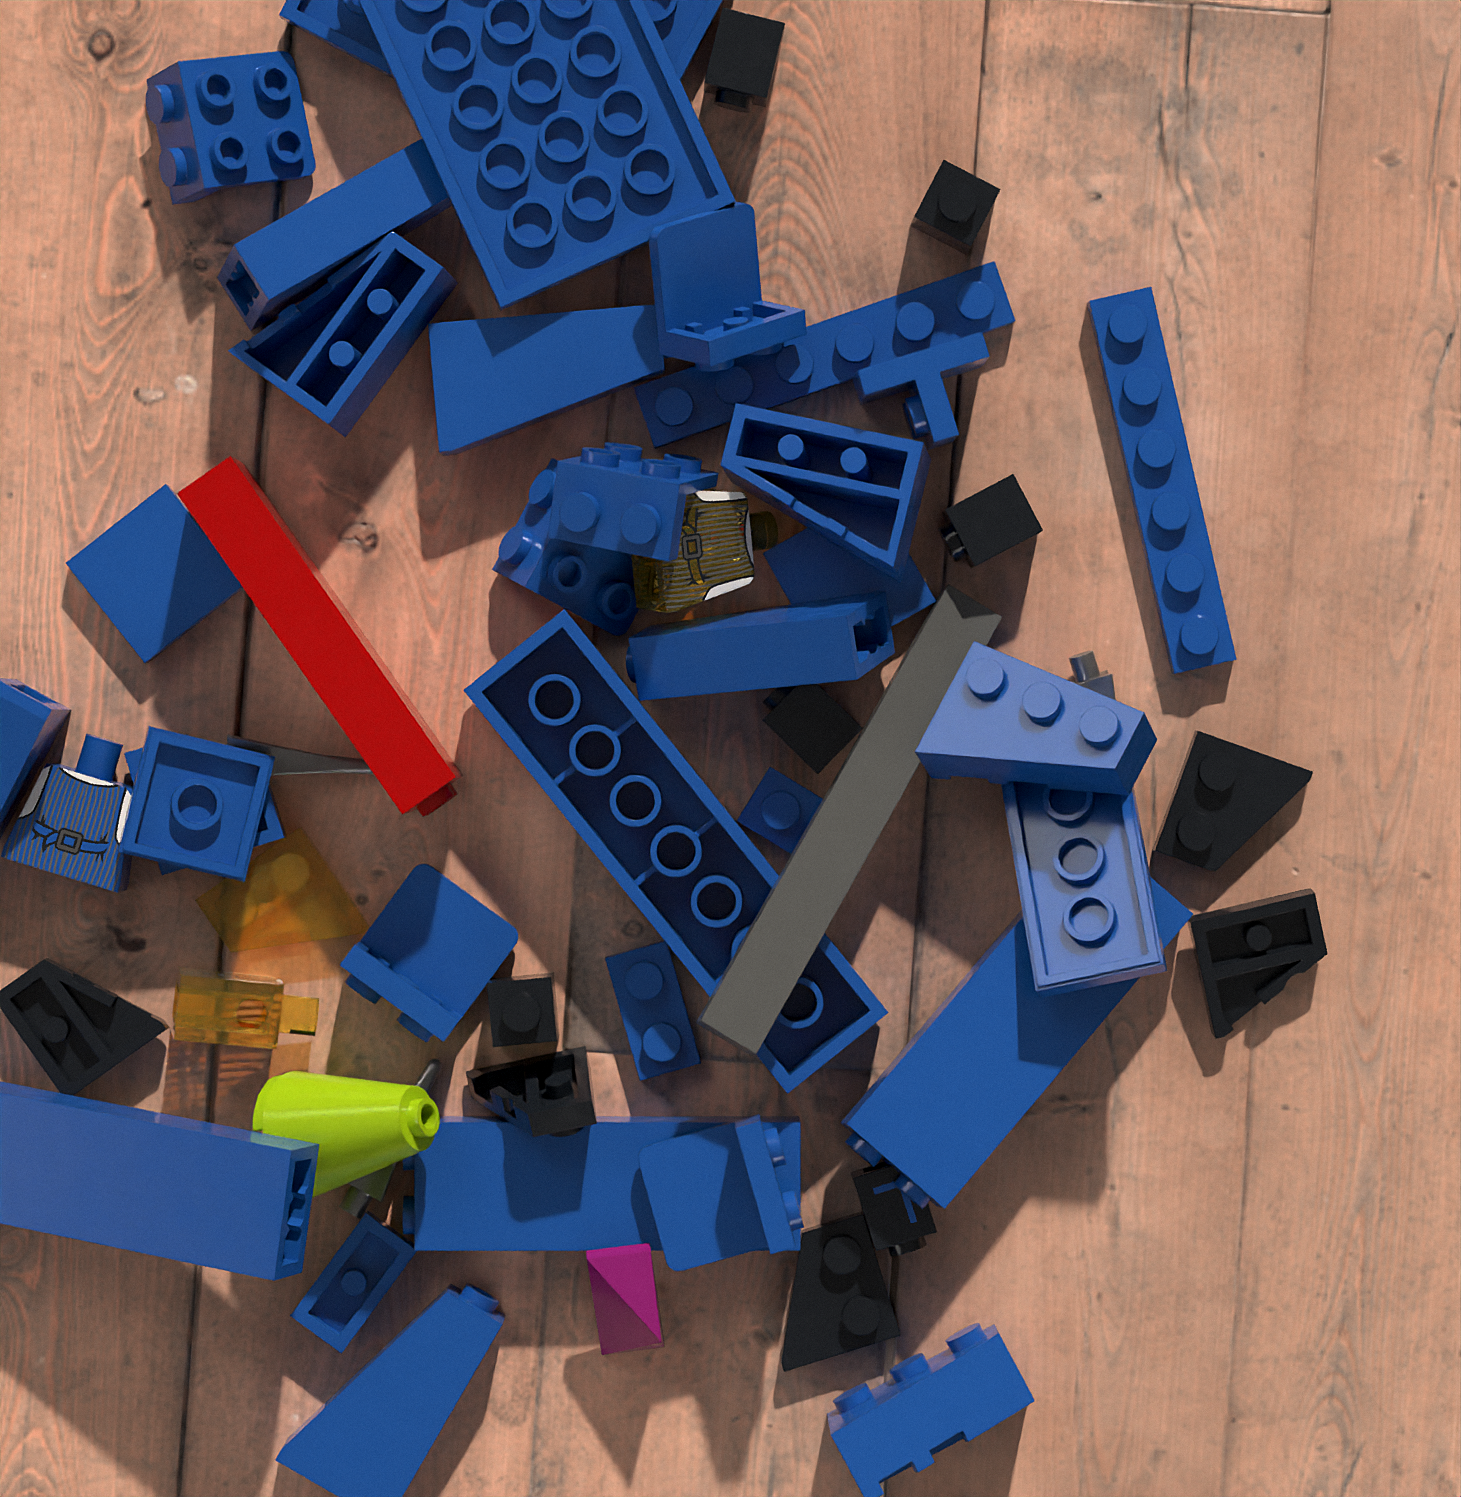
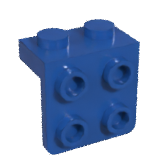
M276 51L178 61L146 80L148 86L146 110L150 120L156 124L161 148L159 171L162 181L169 187L172 205L196 202L222 188L303 179L315 171L316 162L295 62L289 53Z
M735 202V204L715 211L698 213L656 226L652 229L649 235V248L660 355L694 362L695 368L700 371H721L731 368L734 365L735 358L747 354H773L782 349L781 343L807 335L804 309L762 300L755 213L750 204Z
M606 442L604 443V449L582 448L581 456L560 460L557 463L547 538L668 562L678 558L686 495L716 487L719 473L701 469L702 459L689 455L664 454V460L641 458L643 448L631 444Z
M551 458L546 469L540 472L534 479L529 490V501L518 522L503 537L499 546V557L492 570L613 635H623L629 629L641 607L636 606V604H642L644 601H636V598H643L645 595H635V593L645 592V589L635 590L637 587H644L645 583L634 585V582L645 581L646 578L634 579V577L644 576L646 572L633 574V572L646 570L648 566L634 569L633 566L646 565L648 562L632 563L633 560H639V558H632V556H635L633 554L547 538L557 463L559 461Z
M423 863L413 868L363 938L346 955L340 966L351 973L345 980V983L362 997L374 1004L383 997L400 1009L402 1013L397 1018V1021L408 1031L425 1042H428L433 1034L444 1042L517 944L519 934L513 925L434 867Z
M760 1114L649 1144L640 1150L638 1163L666 1263L672 1270L684 1271L769 1247L770 1255L796 1248L792 1231L804 1228L794 1190L781 1193L775 1168L787 1164L777 1128L764 1130Z

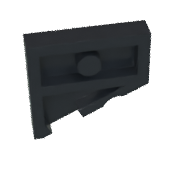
M1195 730L1152 850L1215 872L1311 780L1313 771Z
M1311 888L1193 915L1188 920L1211 1033L1215 1039L1228 1035L1234 1030L1232 1025L1261 1001L1265 1005L1285 988L1287 981L1292 976L1305 973L1328 954L1316 895Z
M49 958L42 960L0 990V1009L62 1094L74 1096L170 1028L162 1018Z
M586 1046L466 1071L471 1098L532 1137L546 1134L554 1137H565L578 1133L585 1126L597 1124L591 1067Z
M857 1212L801 1230V1251H798L797 1266L789 1304L784 1345L781 1353L783 1371L786 1372L901 1336L863 1212Z

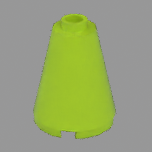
M290 1071L268 1079L258 1094L253 1113V1131L263 1130L265 1134L319 1144L312 1198L426 1150L432 1144L440 1124L437 1105L421 1087L302 1071Z

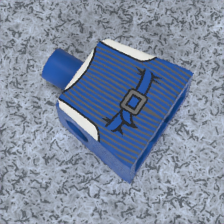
M86 734L76 769L58 763H47L3 847L1 857L119 893L127 890L132 855L120 853L117 850L133 786L113 780L123 744Z

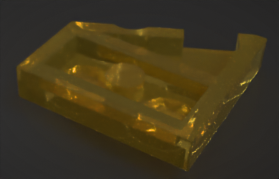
M303 827L298 828L250 861L245 882L226 878L195 899L230 952L364 933L371 927Z

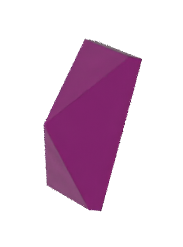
M650 1243L587 1250V1265L601 1354L607 1355L665 1347Z

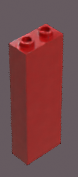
M229 456L179 491L177 494L402 815L410 813L417 808L422 817L428 816L458 795L452 783L461 778L463 774L246 465Z

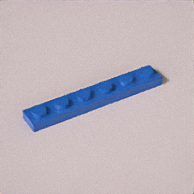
M993 261L807 326V335L781 343L782 349L779 352L769 355L747 354L735 358L734 365L731 368L721 371H700L693 366L633 388L653 446L657 449L731 423L736 403L768 410L854 379L857 370L979 332L985 334L1014 324L1016 320L996 263Z
M1152 287L1090 300L1087 303L1171 673L1176 674L1237 660Z

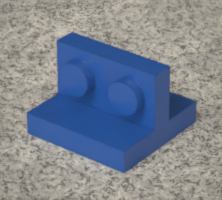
M979 332L857 370L853 384L860 405L909 390L911 397L905 398V403H902L905 420L912 439L915 440L923 437L928 451L952 443L959 435L942 379L981 368L990 355L983 333Z

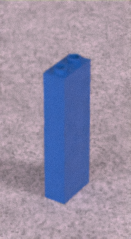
M1151 878L1164 950L1192 917L1193 913ZM1021 910L841 1121V1124L852 1133L845 1143L873 1167L882 1159L897 1170L901 1175L894 1182L895 1187L920 1208L923 1209L931 1201L935 1206L945 1209L1140 977L1040 998L1035 989L1025 923Z
M0 1081V1224L267 1280H279L302 1273L319 1144Z
M440 1116L439 1128L430 1147L403 1159V1170H414V1196L403 1197V1234H414V1251H587L650 1243L651 1251H663L638 1163L640 1150L649 1144L750 1116H596L597 1124L585 1126L578 1133L565 1137H554L549 1134L532 1137L501 1116ZM760 1116L764 1130L777 1128L787 1164L775 1168L781 1193L794 1190L801 1214L799 1116ZM801 1229L792 1231L796 1248L785 1251H801ZM769 1247L755 1251H769Z

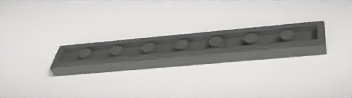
M950 584L941 590L936 602L696 1021L698 1025L750 1056L757 1054L921 763L915 750L974 641L985 646L988 644L1002 619L1000 615Z

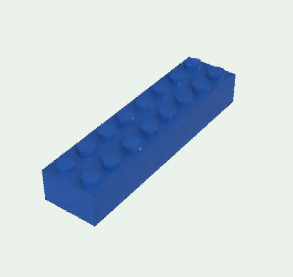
M563 609L466 687L464 692L709 997H711L779 875L570 614ZM826 933L821 938L756 1054L787 1094L888 1014L884 1005Z

